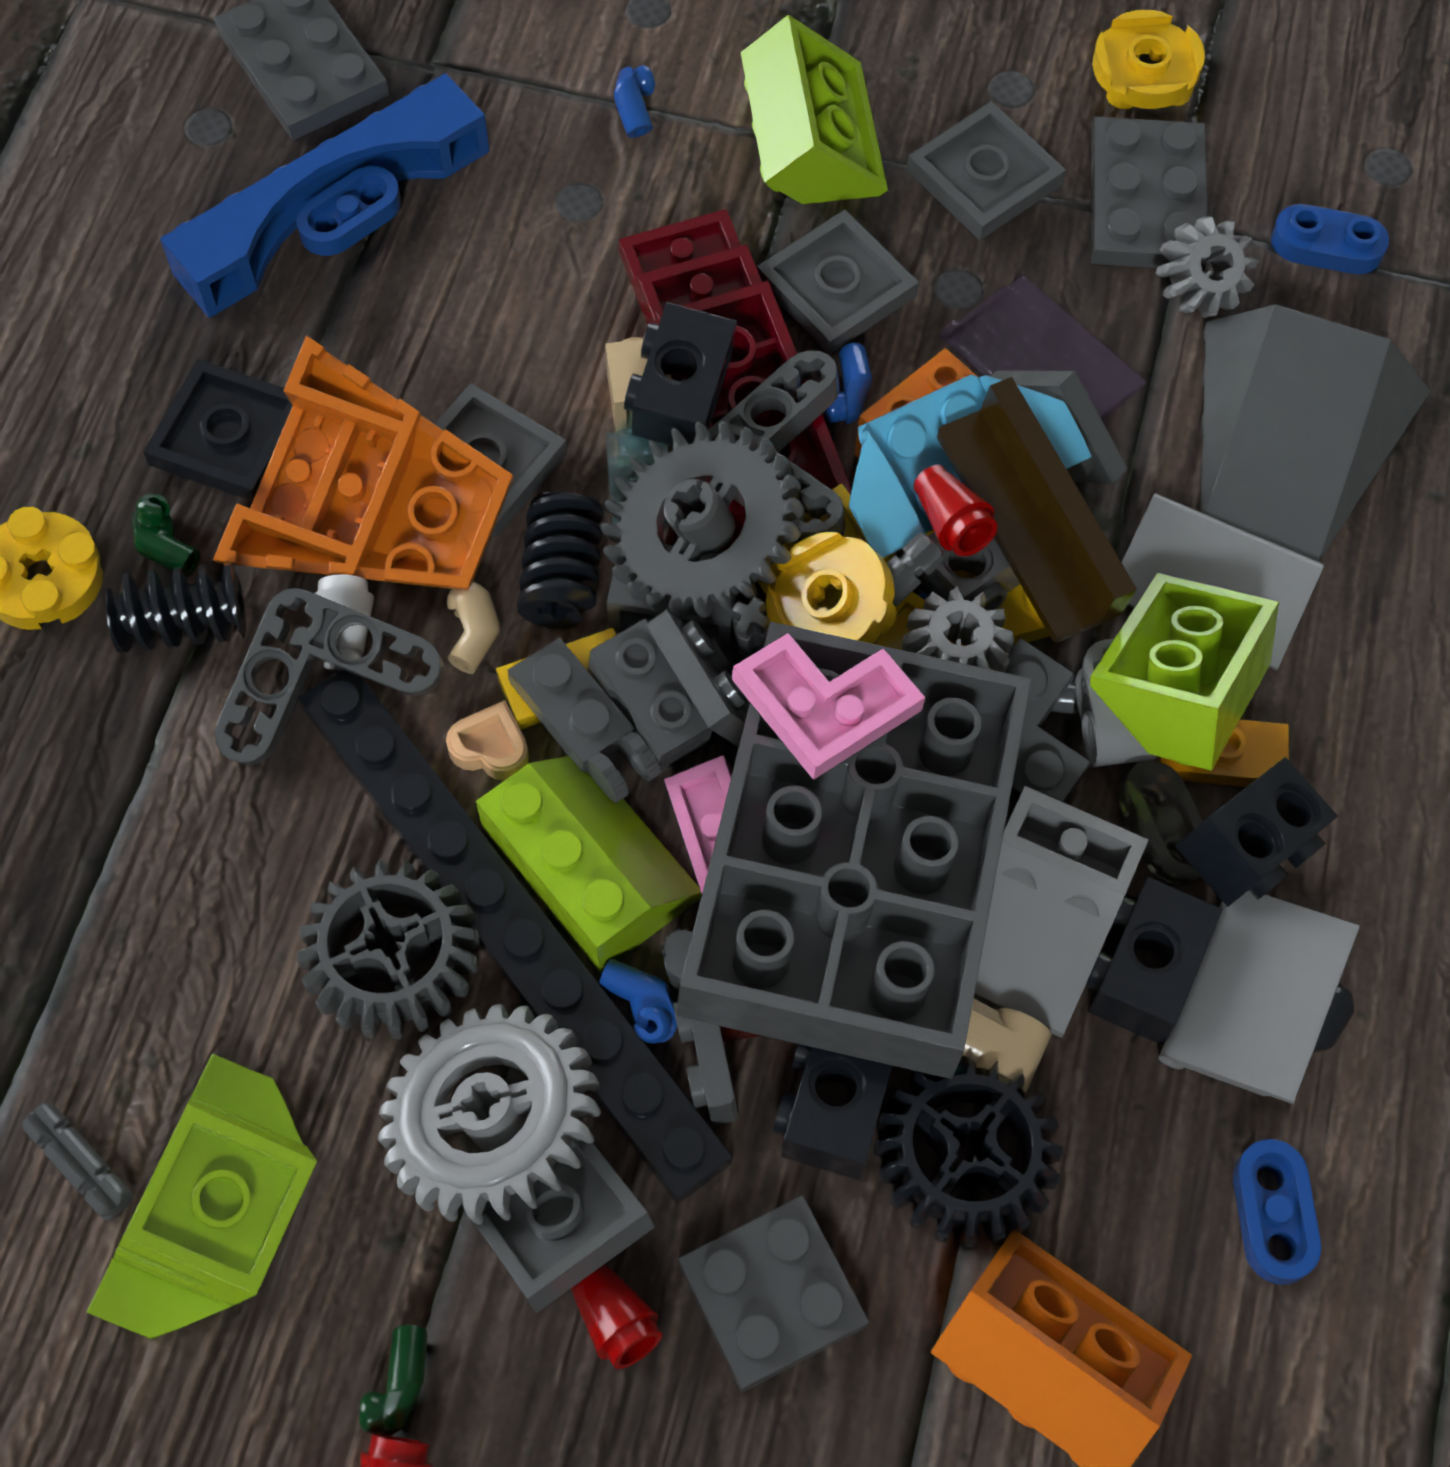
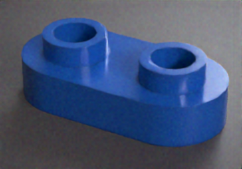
M366 166L354 170L301 206L296 216V225L303 246L308 251L317 255H336L393 219L401 207L398 182L390 171L377 166ZM376 201L372 205H367L370 202Z
M1296 204L1285 208L1278 215L1271 233V243L1274 250L1282 258L1293 263L1350 274H1366L1375 270L1380 265L1389 246V236L1384 226L1371 217L1312 205Z
M1266 1139L1255 1142L1238 1158L1233 1169V1185L1245 1256L1250 1267L1262 1279L1279 1285L1292 1284L1309 1274L1316 1267L1321 1256V1239L1308 1168L1301 1154L1294 1147L1283 1141ZM1267 1170L1271 1172L1277 1179V1190L1270 1191L1264 1189L1257 1180V1171ZM1270 1239H1280L1288 1246L1290 1252L1288 1260H1278L1270 1253L1268 1246Z

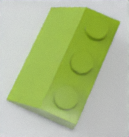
M787 15L741 52L745 74L744 86L749 96L753 117L752 129L757 139L761 161L760 173L764 183L773 191L781 192L801 204L881 196L888 191L861 62L792 16Z
M1157 573L1091 674L1090 687L1148 754L1170 759L1182 765L1195 766L1212 771L1272 662L1279 601Z
M569 756L528 763L476 800L482 830L600 974L603 973L606 964L611 958L619 961L702 897L699 886L627 802L621 799L616 803L609 799L587 771L582 772Z

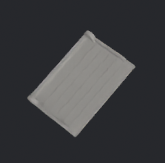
M1154 493L1121 562L1137 588L1127 605L1131 608H1135L1157 573L1279 601L1272 662L1269 666L1275 670L1279 668L1325 565L1157 493Z
M1247 891L1229 907L1223 901L1221 902L1219 908L1223 909L1178 1022L1165 1041L1159 1055V1060L1171 1068L1183 1069L1185 1067L1253 1093L1271 1096L1294 1105L1360 925L1268 895H1264L1257 900L1250 891Z

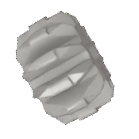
M1204 216L1196 220L1195 226L1189 223L1178 226L1174 232L1176 241L1170 240L1162 244L1159 250L1170 263L1157 267L1155 274L1160 277H1170L1172 282L1171 285L1165 288L1162 296L1169 299L1181 294L1179 312L1188 314L1198 307L1201 316L1208 318L1217 315L1219 308L1225 311L1232 310L1240 303L1238 293L1249 292L1255 285L1244 271L1256 268L1259 260L1244 256L1243 249L1249 246L1252 240L1251 237L1245 235L1238 239H1233L1235 222L1226 220L1216 227L1213 217ZM1202 259H1204L1203 264L1211 263L1213 273L1211 271H1202Z
M957 585L950 591L948 601L932 591L930 596L925 599L923 609L915 608L910 613L906 624L908 633L904 635L902 650L1005 673L1009 664V658L1006 653L1011 650L1014 642L1013 631L1003 628L1006 619L1004 608L986 611L984 607L987 599L984 592L974 597L973 601L964 600L963 594Z

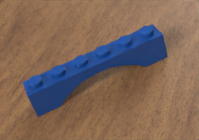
M446 73L426 85L417 87L402 99L381 111L370 114L357 125L334 138L325 140L312 151L287 165L278 167L267 177L239 193L228 196L222 203L190 221L181 223L173 231L161 237L160 241L172 274L207 317L211 318L258 290L266 267L281 244L297 229V213L308 200L354 170L366 166L384 168L390 171L397 181L416 178L445 179L490 152L485 114Z

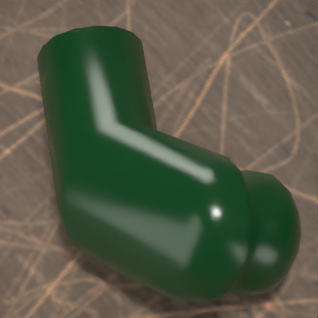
M158 494L141 496L136 503V510L132 513L131 521L136 550L144 558L171 571L174 568L180 567L185 577H189L198 566L200 551L174 539L172 518L169 515L170 504L166 498Z
M401 1325L393 1330L386 1393L369 1391L360 1401L359 1424L366 1433L384 1431V1435L390 1436L405 1427L424 1383L428 1333L424 1328L416 1325Z

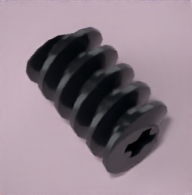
M563 492L541 493L532 498L526 513L528 528L524 533L525 551L522 554V569L524 571L520 575L519 580L521 594L517 599L518 613L525 620L538 626L550 629H569L577 626L582 621L581 612L591 610L597 603L596 592L591 588L599 580L598 571L594 566L600 562L601 557L600 549L596 545L602 540V530L598 524L604 519V507L597 500L584 495Z
M231 562L224 563L221 581L214 582L207 566L199 565L195 584H189L182 569L177 567L173 569L171 584L168 587L163 586L155 570H149L145 589L138 590L129 572L123 573L119 592H113L110 587L106 591L107 622L113 646L118 653H128L133 647L134 639H136L143 650H154L160 635L168 647H179L183 642L185 632L193 644L203 645L208 639L210 628L218 642H229L232 638L235 624L243 639L246 636L243 591Z

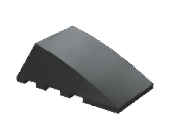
M1275 304L1205 322L1203 328L1205 363L1202 368L1204 412L1201 418L1203 457L1200 462L1199 511L1320 562L1365 490L1368 489L1388 455L1427 399L1431 390L1391 339Z

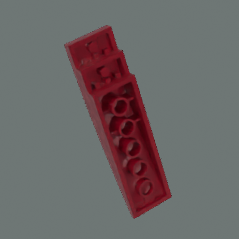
M727 209L619 239V254L647 326L649 322L660 323L666 302L737 321L734 351L710 428L786 361L797 354L768 281H761L747 244H740ZM670 373L672 380L683 381L690 378L683 373ZM805 379L802 380V381H801V386H802L807 380H805ZM768 410L757 415L754 422L760 426L770 427L782 422L786 415L778 410ZM821 414L778 453L784 455L792 463L831 490L843 484L851 495V485ZM733 499L728 507L733 515L739 514L746 518L745 507ZM756 581V587L766 607L767 595Z

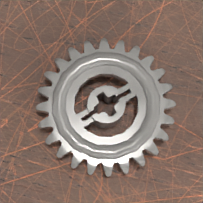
M496 1004L489 1009L486 1019H482L477 1010L473 1008L465 1012L463 1025L457 1027L450 1019L444 1020L440 1024L441 1037L434 1039L429 1035H423L418 1040L422 1053L419 1056L407 1054L400 1060V1064L407 1073L405 1077L391 1078L386 1085V1088L397 1098L383 1103L380 1107L379 1115L390 1124L381 1129L378 1141L385 1148L389 1149L384 1159V1165L392 1173L398 1174V1188L406 1195L415 1194L417 1204L424 1211H432L435 1208V1201L438 1199L440 1213L448 1221L454 1222L458 1218V1208L463 1203L467 1216L475 1224L481 1225L484 1221L483 1210L487 1201H490L492 1207L501 1218L510 1220V1197L515 1193L530 1208L536 1209L538 1207L533 1183L537 1180L555 1191H561V1183L553 1169V1165L559 1162L570 1165L575 1169L581 1168L580 1160L568 1144L570 1141L593 1143L594 1136L592 1132L578 1118L586 1115L598 1117L601 1111L591 1097L582 1094L587 1090L592 1092L599 1090L600 1084L593 1073L579 1070L580 1068H589L592 1060L585 1049L576 1047L577 1038L572 1030L567 1028L558 1029L556 1020L550 1014H542L534 1018L528 1006L516 1008L509 1017L504 1006ZM483 1066H509L519 1069L529 1079L508 1085L499 1075L489 1072L476 1073L466 1078L456 1088L450 1103L444 1104L450 1090L465 1075ZM464 1131L483 1152L467 1153L454 1149L445 1141L444 1137Z

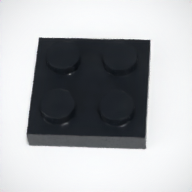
M198 359L147 444L143 454L148 465L253 502L293 405L284 393V388Z

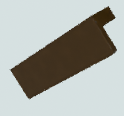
M1009 377L990 385L981 409L941 426L937 433V439L962 483L994 508V519L998 525L994 539L1051 639L1054 642H1061L1120 616L1137 588L1014 379Z

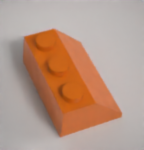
M1015 1229L1009 1234L930 1351L931 1354L944 1362L956 1377L964 1382L974 1384L1007 1408L1012 1417L1026 1427L1034 1428L1067 1452L1079 1467H1131L1161 1426L1193 1357L1191 1353Z

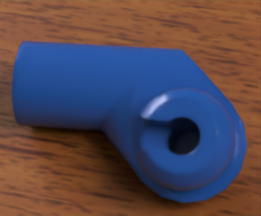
M640 65L635 69H632L630 66L621 69L614 89L615 104L628 138L641 137L653 129L642 97L651 95L655 90L653 73L646 65Z
M859 343L846 344L839 351L838 357L843 376V392H839L834 403L823 412L824 419L829 423L844 421L845 425L855 422L862 413L873 379L866 348Z
M611 958L599 981L601 988L630 1002L635 1021L634 1027L639 1038L652 1044L669 1040L677 1029V1021L673 1006L674 1001L668 984L659 977Z

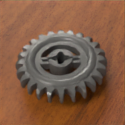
M721 421L719 423V434L715 441H713L706 427L701 422H696V436L692 444H688L680 431L673 428L671 430L673 437L672 452L668 453L655 441L651 440L649 441V447L653 454L654 464L649 466L634 457H630V464L639 477L638 481L629 482L619 477L615 478L616 486L627 500L617 503L612 500L605 501L607 510L621 522L613 525L609 523L601 525V530L605 536L611 541L618 543L615 546L606 545L603 551L611 562L623 564L615 565L612 568L614 577L619 582L627 584V591L633 599H646L652 611L659 612L669 606L670 611L675 617L682 618L689 613L693 605L700 618H706L711 614L714 603L719 602L725 612H730L735 605V595L741 593L748 600H752L753 597L757 596L754 585L756 581L760 580L771 584L776 580L777 577L771 570V565L773 563L786 564L790 561L792 556L782 545L783 543L797 541L801 535L799 528L792 523V521L800 518L804 512L803 505L795 498L800 492L801 485L793 475H789L791 471L789 460L781 454L776 456V448L768 438L761 439L760 446L757 448L756 437L748 427L741 429V437L736 442L735 435L726 422ZM739 492L745 501L746 519L741 534L728 550L713 559L698 561L702 554L716 553L724 548L732 539L735 531V518L728 507L736 493ZM665 518L679 536L670 553L663 543V524Z

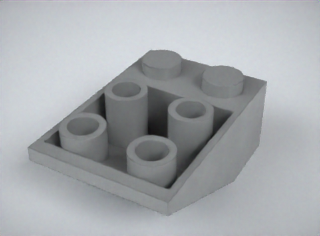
M1024 786L1003 834L974 998L997 1009L1009 1008L1032 1016L1043 1023L1052 1034L1062 1038L1149 839Z

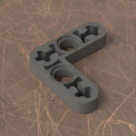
M811 350L800 352L791 357L708 430L712 440L715 441L719 434V423L724 421L732 429L736 442L741 437V429L748 427L756 437L757 448L760 446L761 439L768 438L776 448V456L779 455L778 452L837 399L840 388L835 361L828 354ZM819 378H822V381H821V382H819V383L815 382V381H817ZM804 379L807 380V381L801 386V381L804 380ZM768 410H778L786 415L782 422L770 427L760 426L754 422L757 415ZM789 460L791 464L789 475H793L801 485L800 492L795 498L799 501L801 499L804 512L815 518L806 523L803 512L800 518L792 521L801 531L799 539L794 541V543L797 544L805 538L823 532H835L843 536L846 524L841 498L833 490ZM737 492L733 499L745 507L742 495ZM824 514H827L828 520L825 522L819 520Z
M298 588L283 590L275 595L268 604L220 714L215 729L216 745L224 756L241 764H258L269 758L278 745L315 658L411 696L426 695L436 689L443 678V658L436 647L422 637L307 590ZM302 602L307 603L305 613L313 618L308 629L298 627L289 644L295 648L302 649L298 659H295L282 649L270 647L268 644L272 636L283 643L285 642L290 625L282 619L283 613L286 609L296 611ZM350 626H365L372 633L373 644L371 650L361 659H346L339 651L338 642L340 635ZM388 636L396 638L389 649L401 656L413 658L417 650L424 651L422 660L430 667L426 677L415 675L411 683L404 682L406 672L398 665L385 660L382 673L373 671L385 654ZM267 660H281L289 671L287 685L276 694L262 693L255 681L257 669ZM246 695H249L263 705L277 707L272 718L261 711L259 712L254 724V730L262 735L259 745L247 744L242 753L238 752L240 741L231 736L233 728L236 724L247 726L255 709L249 706L242 705Z

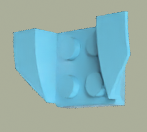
M971 374L858 427L859 441L862 449L853 481L849 508L868 545L883 558L902 549L917 534H926L933 530L919 497L913 489L914 481L923 470L933 465H942L949 473L960 480L937 439L938 430L945 424L979 411L989 386L1002 380L987 375L976 377ZM1017 385L1066 469L1092 457L1064 401Z

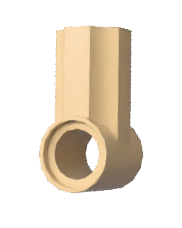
M974 999L965 1050L960 1062L964 1057L971 1056L976 1064V1074L985 1075L986 1070H989L998 1061V1080L1009 1085L1012 1079L1023 1074L1025 1084L1021 1088L1020 1095L1024 1097L1052 1034L1043 1023L1032 1016L1009 1008L995 1010Z

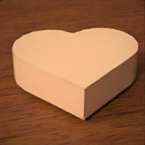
M505 700L459 720L452 725L447 733L446 743L450 759L463 770L474 771L483 768L488 776L496 780L505 781L528 764L529 753L526 740Z

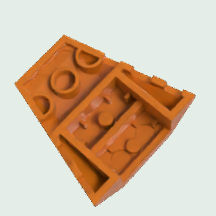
M306 335L283 390L293 405L251 507L248 508L236 503L213 561L222 564L231 562L232 565L321 575H354L366 580L469 590L513 482V474L448 430H442L423 417L418 410L402 399L398 400L371 382L369 377L350 364H344L328 353L323 346Z

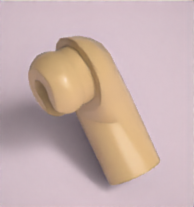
M472 582L469 590L451 589L447 596L448 609H455L454 614L460 618L464 628V632L449 654L448 660L454 667L468 674L475 673L500 632V623L490 593L481 585Z

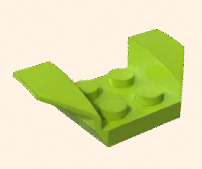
M212 1053L86 1313L152 1340L257 1295L317 1163L308 1147L303 1145L286 1103L273 1078Z

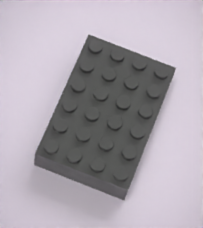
M770 622L764 647L789 633L829 682L884 648L925 696V701L921 712L814 780L751 703L749 704L679 985L677 1016L952 1079L965 1050L1031 678Z

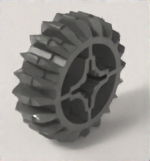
M379 860L374 869L375 877L365 879L360 869L352 867L350 879L353 885L347 889H344L340 884L329 881L327 891L333 901L331 904L311 901L309 910L317 923L300 926V938L309 947L298 951L297 961L301 969L309 971L302 979L307 993L319 994L315 1003L323 1015H329L337 1011L336 1021L341 1029L348 1031L361 1020V1030L364 1036L372 1040L378 1034L381 1024L387 1023L391 1037L400 1040L404 1033L403 1022L414 1020L416 1028L420 1032L426 1033L430 1027L426 1016L427 1012L434 1009L440 1016L448 1018L452 1013L451 1004L446 997L447 994L456 997H467L469 986L461 975L477 973L479 963L477 957L470 953V951L480 946V938L477 930L469 928V922L474 919L471 907L467 904L454 905L460 899V893L456 886L450 884L439 889L440 878L438 873L433 871L432 868L416 880L414 865L407 860L399 868L397 875H390L387 864ZM406 908L422 913L426 917L420 918L418 914L406 918H396L387 914L384 909ZM364 918L365 924L361 935L353 942L344 946L345 953L338 955L346 934L359 920ZM381 929L385 932L389 943L393 942L396 949L399 950L396 956L401 967L400 970H396L390 957H385L384 952L379 949L383 946L378 931ZM442 942L435 964L422 979L415 983L413 978L415 966L419 960L433 953L432 946ZM358 980L362 985L370 981L381 980L391 984L395 992H367L349 983Z

